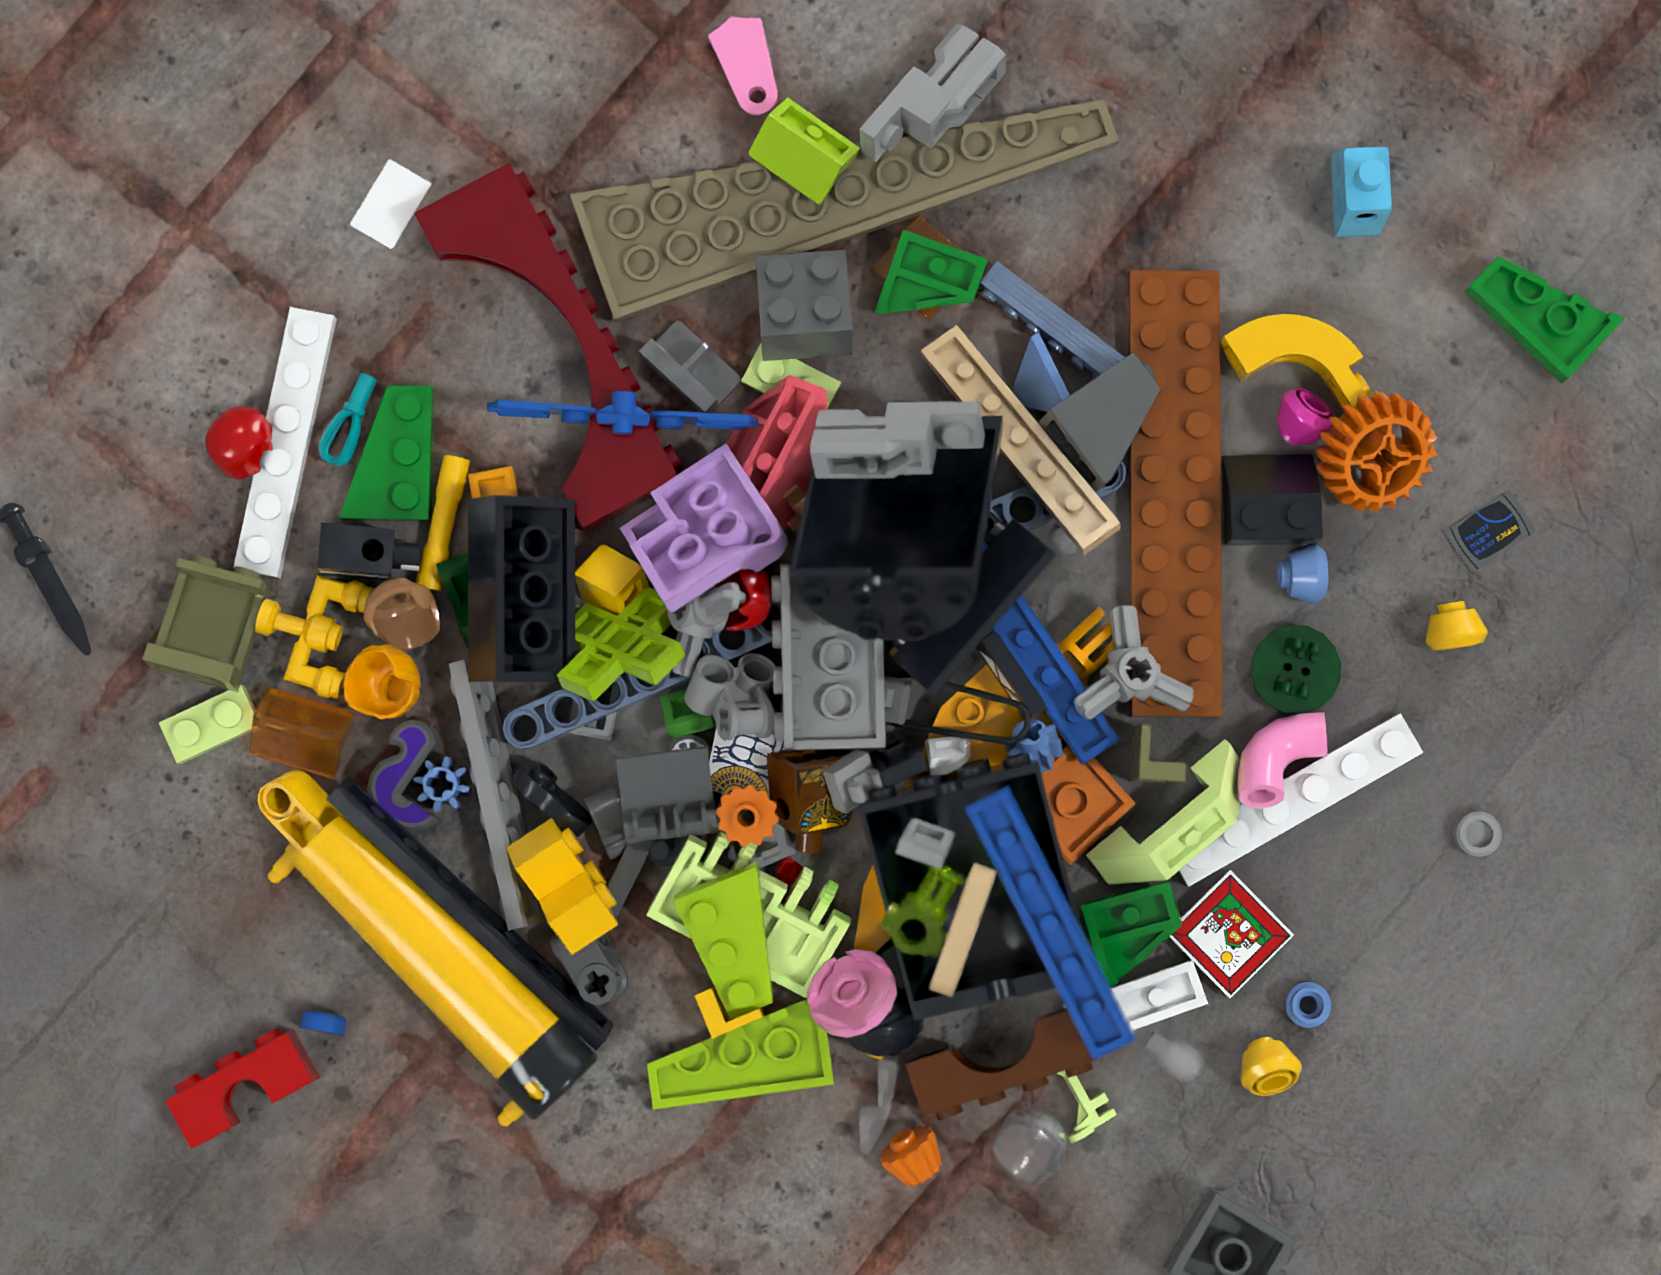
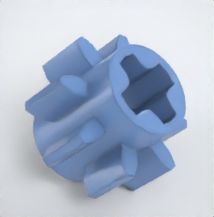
M1038 718L1031 719L1030 729L1021 741L1015 744H1005L1008 756L1029 752L1031 760H1038L1041 773L1053 769L1054 757L1063 756L1056 726L1052 724L1046 727ZM1024 721L1014 725L1013 737L1022 730Z
M445 756L442 762V767H436L433 762L426 760L425 766L428 769L424 777H414V781L423 784L424 792L418 796L417 800L420 802L427 801L430 798L435 800L433 809L434 812L438 813L442 811L444 802H449L455 809L461 808L457 797L461 792L468 793L472 791V788L463 785L461 779L469 770L465 767L459 768L456 771L452 770V758ZM444 772H447L446 779L453 782L452 791H444L442 797H439V789L433 787L434 778L442 779Z

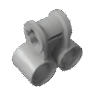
M756 653L745 654L740 658L736 668L720 656H703L698 660L685 692V702L691 710L705 716L713 715L718 734L724 741L733 740L736 735L755 734L758 738H768L774 728V711L768 695L774 684L773 667L776 666L768 657Z

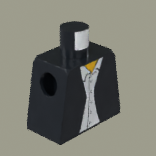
M321 522L318 575L390 580L392 569L419 571L421 544L394 542L395 530ZM368 546L378 547L382 552V557L378 561L366 560L362 555V551Z

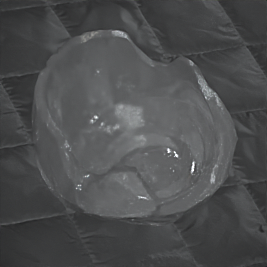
M1023 1107L1007 1115L993 1146L994 1153L1002 1166L1016 1178L1029 1185H1038L1050 1178L1064 1165L1067 1156L1065 1147L1066 1132L1055 1116L1040 1108Z

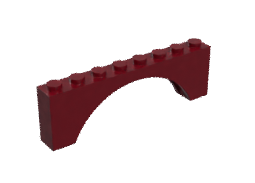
M507 163L414 212L440 261H465L495 267L527 282L556 306L572 327L582 346L591 382V407L595 408L596 412L611 405L612 392L626 391L635 393L641 389L629 365L620 369L613 354L620 349L608 326L599 330L592 315L599 310L587 287L578 291L571 276L578 273L566 248L557 252L550 237L557 234L546 211L543 210L536 213L529 199L535 196L536 193L524 171L516 175L510 163ZM636 399V407L641 408L639 402ZM650 404L641 408L649 415L653 412ZM590 416L587 438L580 458L561 488L567 499H575V515L586 533L652 498L650 494L652 491L677 476L676 471L683 468L672 445L669 444L662 447L655 432L661 428H657V420L650 418L647 427L633 426L632 435L612 434V425L597 424L596 416Z

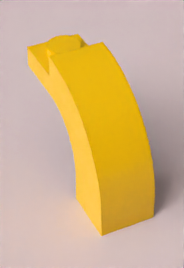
M1296 314L1265 316L1238 327L1225 335L1220 341V348L1241 382L1269 365L1279 362H1295L1311 368L1321 376L1342 410V403L1355 407L1358 394L1367 397L1371 396V390L1365 379L1359 373L1353 375L1350 370L1351 367L1363 358V355L1345 335L1320 320Z

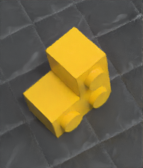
M553 818L506 847L516 871L539 901L548 923L571 955L619 925L611 910L612 907L617 905V902L605 885L607 883L592 860L585 864L578 854L584 850L570 828L562 832Z

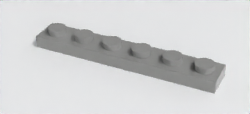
M468 659L450 663V686L458 703L461 717L460 732L467 744L471 762L470 777L477 789L481 807L480 822L486 831L491 852L489 857L490 867L496 875L499 888L500 912L506 920L508 931L546 922L539 901L516 871L506 847L526 835L516 786L512 780L513 773L493 683L468 682Z

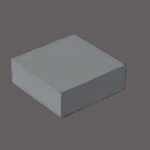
M911 818L899 841L896 853L941 869L952 846L955 833Z

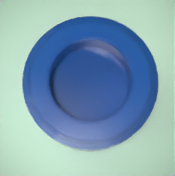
M305 1010V1012H302L299 1028L344 1036L347 1020L345 1019L346 1017Z

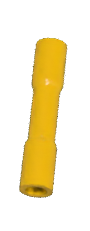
M451 455L443 456L435 492V507L427 543L422 550L419 571L415 582L436 592H441L443 585L436 564L449 558V544L458 504L462 499L470 461Z

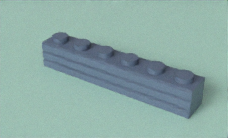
M996 261L980 282L981 295L991 303L995 301L1004 306L1003 311L1014 320L1020 318L1027 324L1025 328L1033 335L1041 334L1049 340L1047 344L1050 348L1059 354L1063 351L1071 357L1069 361L1080 370L1086 368L1094 374L1092 376L1093 380L1125 359L1123 355L1000 262Z

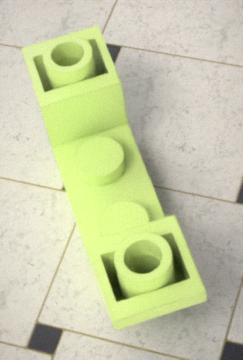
M1226 739L1191 767V770L1205 790L1139 845L1120 826L1086 854L1108 885L1167 881L1237 822L1241 804L1238 798L1237 784L1240 758Z

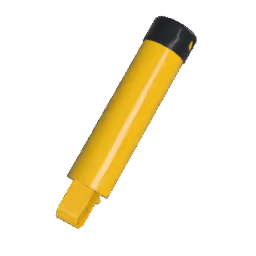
M290 770L261 787L258 793L260 810L290 842L285 848L284 854L275 862L272 870L268 873V879L272 883H279L296 867L497 1079L496 1083L512 1099L498 1115L500 1125L507 1127L513 1121H517L524 1113L533 1120L539 1118L596 1063L597 1055L562 1019H559L540 998L326 800L329 795L310 775L302 770Z

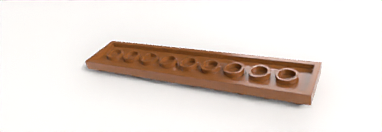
M1130 270L1128 274L1129 355L1134 352L1140 361L1145 362L1152 369L1156 377V383L1160 387L1157 397L1129 446L1130 606H1134L1137 610L1141 647H1148L1149 653L1161 665V673L1194 690L1193 700L1184 712H1179L1150 697L1144 701L1132 697L1130 699V717H1223L1219 270ZM1132 667L1130 669V679L1135 675Z

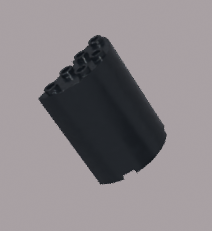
M981 416L985 434L983 448L937 449L932 474H904L894 478H816L814 468H812L789 571L791 584L802 603L830 624L854 633L859 638L867 641L877 639L920 641L958 622L970 609L977 592L1002 439L1003 416Z
M1029 752L1005 757L1002 759V764L992 766L990 765L989 758L965 763L962 766L963 768L958 769L956 774L948 776L946 774L940 776L939 774L930 775V772L918 775L919 779L913 780V785L896 790L894 785L884 787L881 790H871L868 792L870 800L858 806L914 1021L990 1004L995 1000L1005 997H1020L1056 988L997 873L952 998L930 990L935 970L974 863L996 870L965 807L1006 786H1009L1081 928L1038 760H1031ZM911 818L955 833L952 846L941 869L896 853L899 841Z

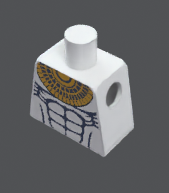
M716 728L709 762L713 791L719 792L722 795L731 794L734 786L745 788L752 784L757 790H767L769 796L767 753L784 751V740H775V735L773 734L768 738H758L755 734L736 735L733 740L724 741L720 738ZM721 799L719 801L717 808H719L722 805ZM745 809L739 811L741 817H743ZM716 814V821H720V818Z

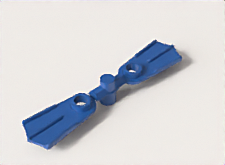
M626 391L612 392L611 405L597 412L595 408L577 405L496 400L487 403V411L497 412L499 416L548 418L550 415H561V422L587 424L589 416L595 415L597 424L612 425V434L632 435L633 426L647 427L650 418L657 420V428L671 430L684 429V423H694L695 427L742 431L745 430V427L756 428L758 426V419L745 414L654 411L649 415L640 407H636L637 394Z

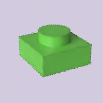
M687 689L660 696L670 739L714 728L712 716L698 714L688 707L684 698Z

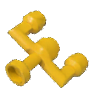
M317 575L306 607V612L308 613L306 619L282 613L277 601L270 599L263 601L256 619V633L269 636L275 630H280L300 636L299 641L294 644L283 680L313 688L318 696L328 699L331 697L340 699L344 690L345 673L339 671L338 668L328 665L322 668L307 665L312 649L326 653L328 649L336 651L342 638L343 625L336 624L335 618L323 615L327 601L332 600L341 603L347 611L363 613L366 598L374 588L356 580L344 583Z

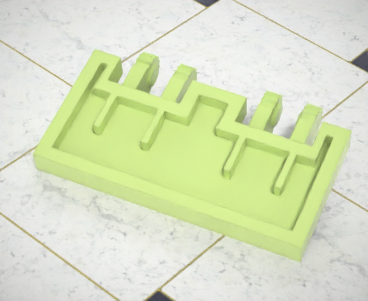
M719 831L702 862L699 860L706 849L707 842L689 834L650 904L646 916L691 938L673 902L674 896L748 865L758 845L750 843L746 847L741 846L738 857L729 870L717 863L723 850L730 843L727 840L725 831ZM805 866L803 867L783 903L780 902L787 891L788 884L759 870L771 980L807 998V992L813 976L824 963L830 960L851 924V917L836 909H833L825 925L820 924L837 892L839 884L828 880L822 887L812 909L808 911L797 904L812 882L814 873L812 870Z

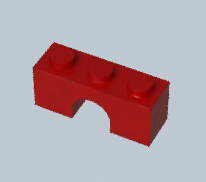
M276 1028L254 1040L257 1049L241 1057L237 1050L215 1062L214 1066L217 1072L202 1080L200 1075L196 1073L173 1086L177 1094L165 1102L191 1149L206 1143L241 1123L232 1106V1094L240 1081L251 1080L258 1083L265 1090L273 1104L320 1078L295 1030L281 1034L279 1028Z

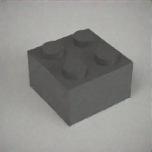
M834 250L755 256L763 361L852 355V322L846 251Z
M1209 1187L1163 1266L1171 1275H1278L1297 1241L1289 1234Z

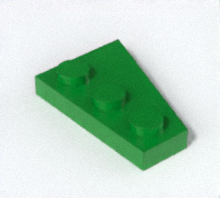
M1500 256L1464 291L1561 383L1565 382L1625 319L1611 311L1606 314L1588 305L1589 300L1575 293L1570 296L1548 285L1546 279Z
M387 386L339 516L340 520L431 522L434 388L432 386Z

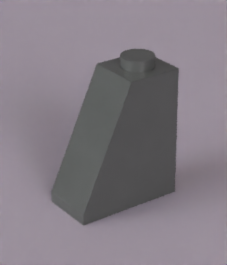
M1133 352L1051 408L1038 424L1096 493L1114 476L1157 397L1160 387L1156 383V377L1152 369L1145 362L1140 361Z

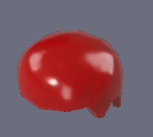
M246 406L232 407L222 412L212 422L205 436L206 450L211 460L226 477L238 480L259 473L261 471L260 458L262 454L273 450L271 424L259 410Z
M740 569L716 584V587H720L733 582L738 584L740 592L745 593L744 603L739 604L736 610L729 612L724 626L726 630L750 629L760 625L768 617L772 607V585L763 569L757 573L752 569Z

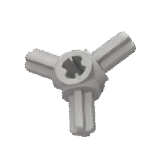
M732 582L720 587L713 586L673 613L668 609L669 621L672 627L678 630L676 641L681 643L686 655L671 670L672 672L682 676L693 674L704 638H712L713 633H719L727 622L729 612L736 610L739 604L744 603L745 593L739 591L738 584Z
M1129 605L1112 608L1110 610V621L1114 650L1108 652L1109 662L1100 670L1101 678L1075 697L1073 702L1076 711L1086 720H1092L1117 700L1126 703L1132 697L1140 701L1150 697L1179 712L1186 711L1193 700L1194 690L1161 673V665L1149 653L1148 647H1141L1136 608ZM1132 667L1135 675L1130 679L1126 671Z

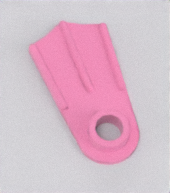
M731 16L721 27L709 34V39L740 107L750 115H764L770 112L776 105L778 93L761 18ZM757 90L763 91L766 94L765 100L761 103H753L749 99L752 92Z

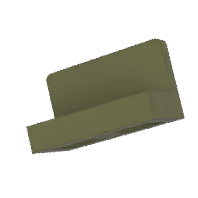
M1141 723L1133 727L1130 781L1167 784L1185 782L1186 763L1149 761L1151 724Z

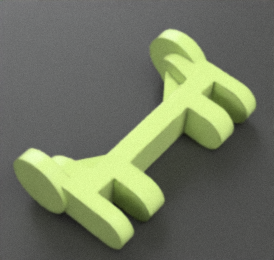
M1065 1071L1057 1073L1064 1077L1078 1102L1077 1122L1073 1127L1075 1132L1068 1136L1071 1143L1088 1136L1095 1130L1094 1128L1117 1115L1114 1108L1106 1110L1100 1115L1096 1112V1108L1109 1101L1105 1092L1089 1099L1077 1076L1067 1078Z

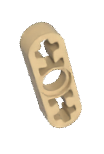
M974 863L935 970L930 990L952 998L997 874L996 870Z

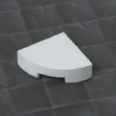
M950 736L925 740L930 775L939 774L940 776L962 767L971 756L970 739Z

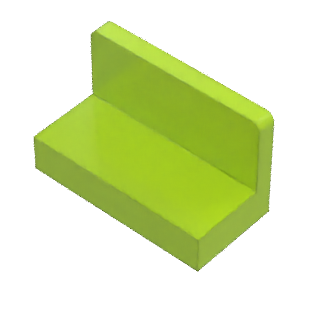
M787 97L768 114L749 150V156L815 203L821 204L826 199L837 177L854 161L860 148Z

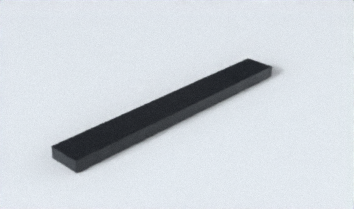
M347 777L326 800L595 1051L607 1040L613 1027V1022L596 1006L585 1001L579 994V991L514 930L508 931L507 924L351 777Z

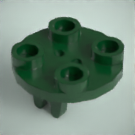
M1288 625L1273 630L1259 642L1252 656L1251 678L1253 688L1258 697L1262 698L1268 706L1283 713L1300 714L1319 709L1333 697L1340 683L1341 661L1336 647L1324 633L1309 626ZM1285 663L1290 664V671L1284 670L1283 666ZM1302 668H1306L1308 670L1307 676H1303L1301 674Z

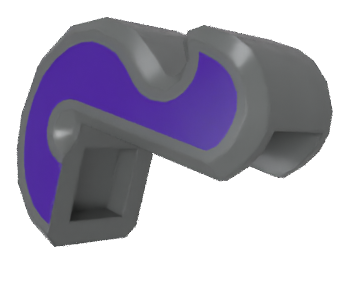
M409 720L402 722L391 733L389 743L399 746L400 752L379 762L370 774L367 792L407 831L421 832L433 830L443 820L406 795L415 783L414 777H418L426 767L425 761L432 758L440 746V741L436 730L431 725L422 721Z

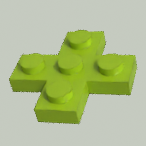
M646 587L618 615L587 602L575 613V650L580 653L557 674L564 689L594 702L623 672L656 686L686 656L680 642L661 635L671 623L668 617V608L655 589Z

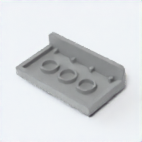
M780 564L781 575H771L772 603L781 602V621H772L773 648H782V666L773 667L774 694H783V712L774 713L775 740H784V751L886 748L883 640H863L856 634L838 628L816 615L802 603L795 592L789 578L790 564Z

